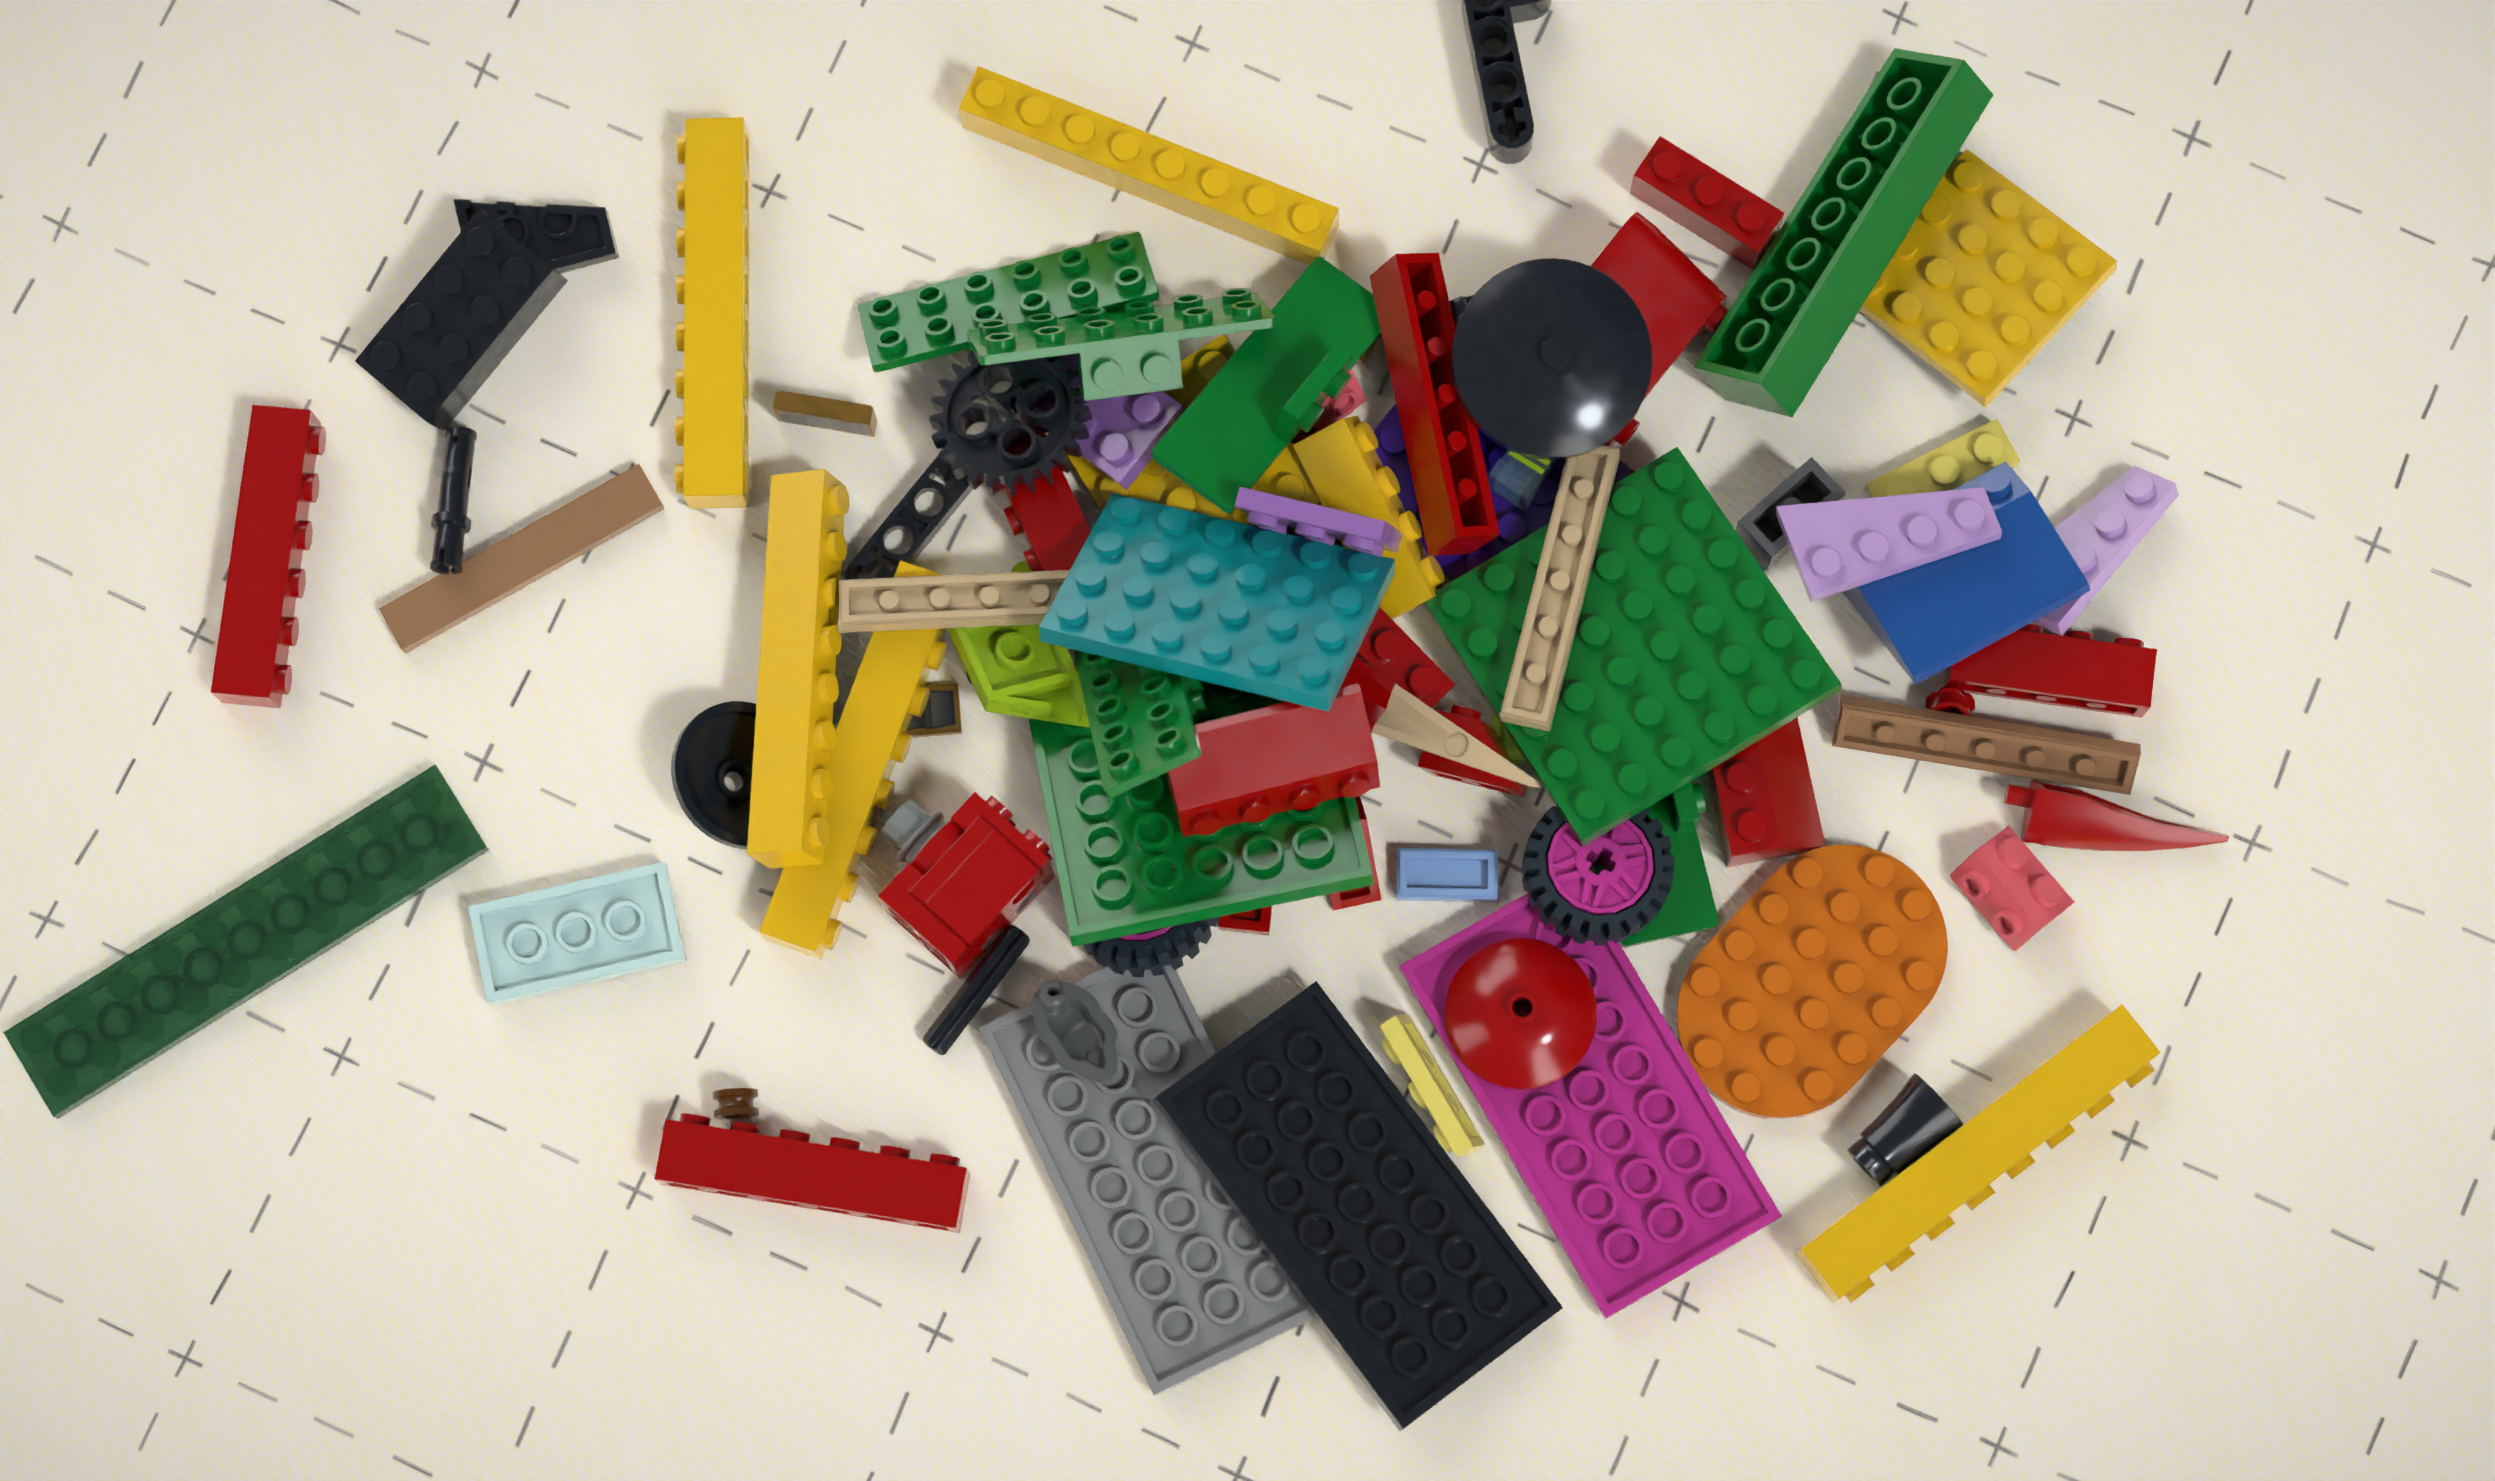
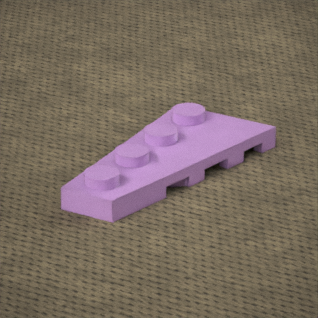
M2134 466L2056 526V532L2087 579L2091 591L2032 623L2062 636L2179 496L2176 483Z
M1984 487L1776 506L1775 513L1810 602L2001 539L2002 535L2001 527Z

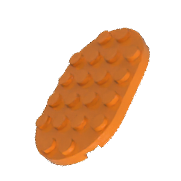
M1843 844L1820 847L1802 853L1781 866L1700 951L1690 965L1680 987L1676 1005L1678 1041L1707 1091L1726 1106L1743 1114L1763 1119L1808 1116L1831 1106L1841 1099L1920 1016L1939 988L1946 968L1948 940L1944 918L1938 902L1925 882L1907 865L1891 855L1869 847Z

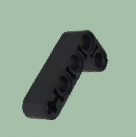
M1462 0L1461 13L1488 146L1491 154L1498 161L1505 164L1519 163L1529 155L1534 134V122L1513 24L1543 17L1548 12L1552 0H1495L1489 6H1479L1472 0ZM1488 38H1496L1505 47L1502 50L1490 52L1485 50L1480 43ZM1505 83L1513 88L1514 93L1507 97H1498L1490 91V88L1495 84ZM1511 116L1513 134L1515 137H1519L1517 141H1510L1509 136L1504 134L1505 119Z

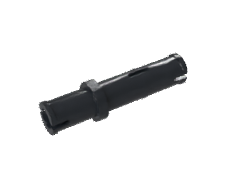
M449 427L445 430L446 438L438 509L431 517V527L435 530L430 569L439 574L449 575L450 566L452 567L453 574L462 572L465 534L471 530V520L467 517L477 432L468 427H458V435H455L454 427Z

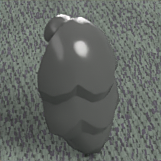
M1055 980L1043 983L1036 991L1032 1003L1033 1020L1041 1042L1051 1049L1055 1060L1065 1071L1078 1073L1094 1082L1111 1080L1117 1072L1115 1042L1118 1033L1112 1021L1100 1009L1097 1000L1079 986Z

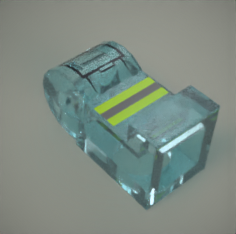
M1507 450L1503 458H1499L1489 473L1490 490L1522 510L1527 511L1557 460L1535 459Z

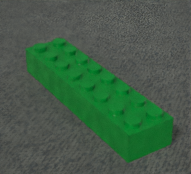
M1897 48L1893 49L1693 367L1724 400L1789 417L1794 416L1994 95L1965 60Z

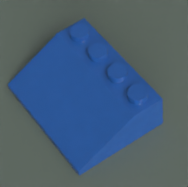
M2006 461L1953 489L1985 488L2002 530L2001 539L1842 592L1915 685L2091 591L2087 579L2035 496Z

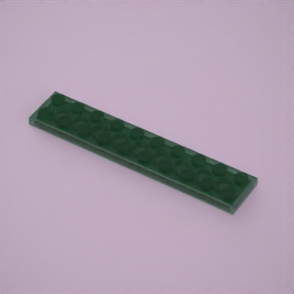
M435 764L3 1033L53 1117L59 1119L490 849L443 773Z

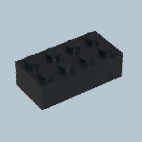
M479 209L356 358L355 362L424 421L445 431L568 280L497 220Z

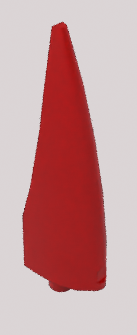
M2031 779L2029 788L2007 784L2004 794V804L2025 808L2021 830V840L2025 843L2092 851H2157L2225 843L2229 839L2227 834L2161 820L2138 813L2078 788Z

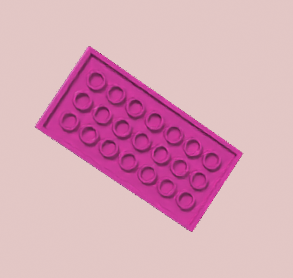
M1526 893L1399 966V970L1604 1320L1772 1224L1780 1219L1782 1215L1620 943H1614V940L1608 941L1606 945L1594 946V941H1586L1585 944L1573 942L1574 937L1568 934L1564 938L1554 932L1555 927L1549 923L1546 926L1539 919L1540 913L1537 909L1532 910L1527 901L1529 895ZM1511 938L1540 940L1556 946L1567 953L1578 963L1588 977L1597 1005L1595 1034L1581 1062L1562 1079L1545 1087L1532 1090L1505 1089L1494 1086L1477 1077L1467 1069L1455 1054L1445 1027L1444 1011L1446 996L1458 969L1471 955L1481 948L1494 942ZM1525 1000L1516 1001L1512 1006L1513 1012L1519 1017H1527L1532 1012L1531 1005Z

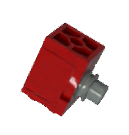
M976 792L952 815L948 823L943 821L944 815L942 812H937L930 816L913 799H910L893 813L882 829V833L901 849L897 855V861L907 862L908 864L878 895L880 902L889 916L959 979L975 964L974 960L978 961L992 946L1006 926L1012 924L1045 888L1044 884L1048 885L1055 878L1051 865L1053 857L1048 852L1050 850L1049 846L1030 829H1027L1024 834L1020 833L1015 828V822L1011 819L1013 817L1012 813L995 797L991 795L985 801Z

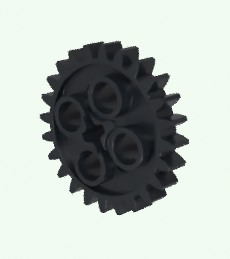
M971 351L967 352L970 366L965 369L953 363L951 368L956 377L955 381L940 379L939 381L940 387L946 396H936L931 399L934 409L939 412L929 416L932 428L937 430L931 437L935 447L942 448L939 455L943 464H953L951 470L957 480L968 474L967 480L973 490H976L985 480L990 496H995L1001 484L1006 485L1011 497H1015L1018 484L1025 483L1031 494L1036 493L1035 479L1040 477L1049 485L1055 484L1051 471L1056 467L1068 473L1070 467L1065 457L1067 454L1081 457L1083 453L1076 440L1089 439L1090 437L1088 428L1083 422L1091 420L1092 414L1089 406L1083 405L1088 401H1084L1081 396L1079 373L1077 370L1068 372L1069 365L1064 356L1056 359L1054 362H1052L1053 357L980 365L975 354ZM999 382H1012L1009 389L1002 393L991 392L994 385ZM975 399H980V400L986 402V403L988 404V406H986V405H984V404L972 403V402H973ZM1050 401L1055 403L1054 407L1046 413L1039 414L1033 412L1034 408L1042 402ZM1016 414H1019L1021 420L1014 418ZM1000 415L1007 418L1005 422L1002 421ZM983 422L988 424L985 430L979 434L971 435L966 433L968 428L975 423ZM1033 430L1042 433H1049V435L1046 437H1041L1035 434ZM1025 442L1031 444L1030 448L1021 455L1009 454L1010 449L1018 443Z

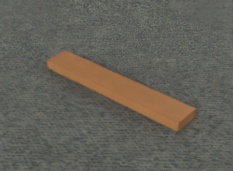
M637 464L463 561L461 573L453 574L451 568L449 569V575L440 574L382 606L379 610L400 648L406 654L665 508L640 464Z
M1841 695L1832 736V746L2127 795L2131 794L2141 755V744L1845 695Z

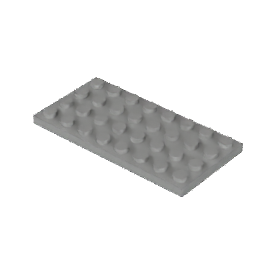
M1171 964L1163 967L1164 974L1153 976L1151 970H1145L1144 977H1133L1129 970H1125L1124 975L1113 972L1111 967L1107 966L1071 984L1086 990L1097 1000L1100 1009L1112 1021L1118 1032L1115 1042L1117 1072L1111 1080L1094 1082L1078 1073L1065 1071L1055 1060L1051 1049L1041 1042L1033 1020L1032 1003L983 1025L979 1029L1155 1397L1315 1318L1153 1102L1157 1095L1216 1054L1177 971L1173 970Z

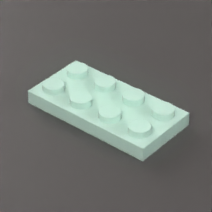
M665 861L468 906L486 1002L489 1006L687 961L668 866Z

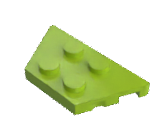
M1022 561L1012 568L1011 573L1030 572L1026 561ZM1040 624L949 628L948 632L985 712L1090 727L1078 671L1066 647L1040 641Z

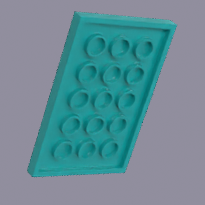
M1112 493L1039 626L1040 641L1329 712L1395 575V559L1384 556L1377 557L1369 553L1356 552L1337 545L1331 546L1290 534L1284 535L1271 530L1259 529L1256 526Z

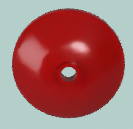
M1511 938L1497 941L1481 948L1471 955L1458 969L1446 996L1444 1011L1445 1027L1455 1054L1467 1069L1477 1077L1494 1086L1505 1089L1532 1090L1555 1083L1568 1075L1581 1062L1595 1034L1597 1005L1588 977L1578 963L1567 953L1556 946L1540 940ZM1516 1001H1527L1532 1008L1531 1014L1527 1017L1517 1016L1512 1009Z

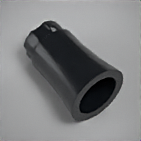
M1913 1073L1898 1095L1859 1134L1861 1138L1851 1145L1847 1151L1860 1168L1881 1187L1894 1173L1899 1175L1916 1158L1938 1141L1962 1127L1963 1123L1949 1105L1920 1076Z

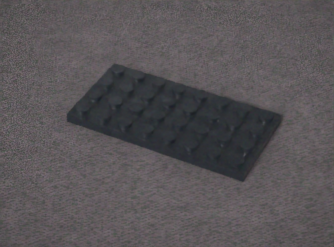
M1317 981L1154 1098L1153 1102L1399 1432L1563 1309V1306Z

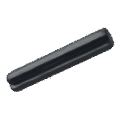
M1012 924L1006 926L924 1034L923 1042L927 1047L939 1055H945L1029 945V936L1024 931Z

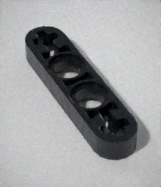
M938 454L849 563L845 571L844 580L858 579L857 574L860 571L866 574L871 573L878 565L877 558L872 556L875 551H878L887 563L895 566L889 571L886 565L883 564L877 571L876 578H894L900 560L913 564L973 490L968 483V475L959 480L955 477L951 480L952 489L957 490L951 495L942 483L933 480L939 475L942 481L945 482L952 474L951 464L944 465ZM935 492L943 498V507L939 513L933 516H924L916 510V501L923 493ZM897 529L905 530L913 537L910 549L902 554H893L885 548V539L888 534Z

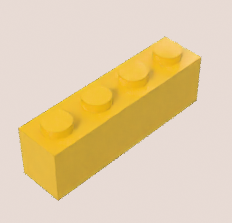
M1358 415L1343 418L1294 444L1293 447L1324 507L1383 520L1402 533L1398 553L1383 550L1382 553L1384 557L1395 559V575L1380 604L1382 610L1394 620L1436 597L1435 591L1442 588L1441 583L1445 581L1443 571L1433 556H1427L1419 539L1422 537L1420 524L1411 511H1405L1397 495L1400 492L1399 482L1388 466L1383 467L1375 451L1378 448V441L1369 424L1365 421L1361 422ZM1339 539L1343 547L1353 549L1351 547L1343 545L1344 540Z

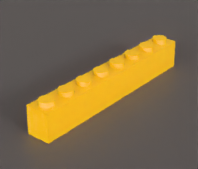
M980 66L977 67L959 106L962 126L966 130L1307 265H1310L1316 257L1325 259L1339 227V208Z
M744 117L686 118L685 135L677 136V159L679 165H685V182H677L676 196L678 211H685V228H677L676 232L678 258H684V275H677L676 277L678 305L684 304V322L676 323V346L678 352L684 351V369L676 370L675 386L677 399H684V416L676 417L675 437L677 446H684L683 464H676L675 487L677 494H683L690 509L749 508L750 133Z
M826 469L771 475L747 855L769 869L824 864L825 847L830 841V826L827 821L828 798L831 797L833 792L830 757L831 750L834 749L836 743V732L832 723L833 705L838 699L839 694L835 671L836 655L840 653L842 645L838 629L839 580H841L842 561L845 560L847 555V544L844 537L845 514L849 511L850 499L846 486Z
M900 560L894 578L943 575ZM946 628L873 631L835 731V747L831 750L830 773L833 779V792L831 797L828 798L827 808L830 841L825 847L824 864L783 868L759 931L766 941L822 960L826 948L834 949L842 929V921L837 920L843 901L851 903L858 888L860 875L854 872L860 856H868L876 840L878 829L872 825L879 808L886 810L893 795L895 781L889 780L896 762L904 763L911 747L913 736L906 733L912 715L922 716L930 694V689L923 686L926 684L931 669L938 671L945 657L947 643L942 642Z
M2120 1005L1808 1243L1796 1254L1833 1303L1844 1295L1852 1303L1875 1285L1869 1277L1875 1271L1886 1265L1890 1272H1892L1915 1255V1252L1909 1245L1922 1235L1926 1234L1932 1242L1953 1226L1955 1221L1951 1218L1950 1214L1966 1203L1972 1211L1996 1193L1990 1183L2003 1173H2006L2013 1180L2036 1162L2030 1153L2046 1142L2052 1150L2073 1134L2075 1129L2070 1122L2084 1111L2091 1119L2116 1101L2109 1092L2125 1081L2130 1088H2133L2154 1072L2155 1069L2149 1062L2161 1052L2124 1005Z

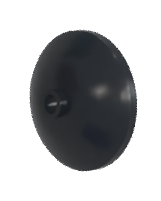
M731 701L707 708L684 727L672 753L671 777L674 792L682 810L702 833L726 846L747 849L756 704ZM725 777L733 780L735 791L727 788L724 782Z

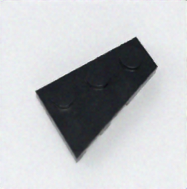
M453 199L460 231L463 230L477 211L481 209L497 220L560 274L620 258L609 212L605 207L556 204L529 206L516 205L515 202L496 201V204Z

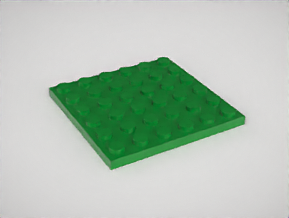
M1675 447L1612 486L1550 732L1500 722L1584 847L1841 691V682L1678 447ZM1549 524L1435 591L1436 597L1423 603L1499 720Z
M1202 681L1205 687V691L1202 694L1212 714V717L1205 720L1206 722L1283 703L1266 696ZM1028 718L1072 947L1374 885L1373 873L1355 797L1343 796L1322 801L1310 809H1291L1271 814L1268 818L1259 822H1240L1222 827L1208 835L1194 834L1183 837L1169 789L1167 773L1113 798H1108L1103 789L1090 727Z

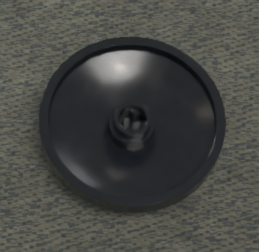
M1543 258L1529 260L1511 266L1493 276L1474 294L1465 307L1457 323L1451 346L1453 383L1457 396L1469 418L1479 430L1498 445L1511 452L1535 459L1557 460L1573 458L1589 453L1609 442L1623 430L1640 408L1645 398L1652 372L1650 335L1645 320L1633 299L1615 280L1605 273L1589 265L1568 259Z

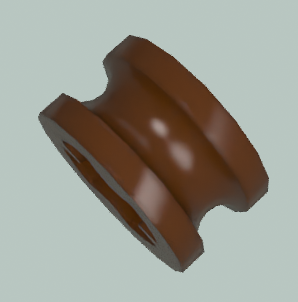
M729 1088L712 1092L713 1099L719 1103L718 1109L713 1111L715 1119L733 1120L759 1116V1108L753 1105L754 1098L758 1097V1089Z

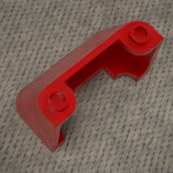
M1635 212L1625 222L1591 264V267L1615 280L1629 294L1645 320L1652 346V372L1645 398L1696 335H1702L1706 330L1714 334L1729 311L1725 307L1728 296L1651 221L1638 212ZM1636 414L1623 430L1604 444V446L1613 447L1616 442L1624 446L1640 425V422L1635 419Z

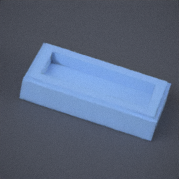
M1397 849L1396 901L1497 903L1498 850Z

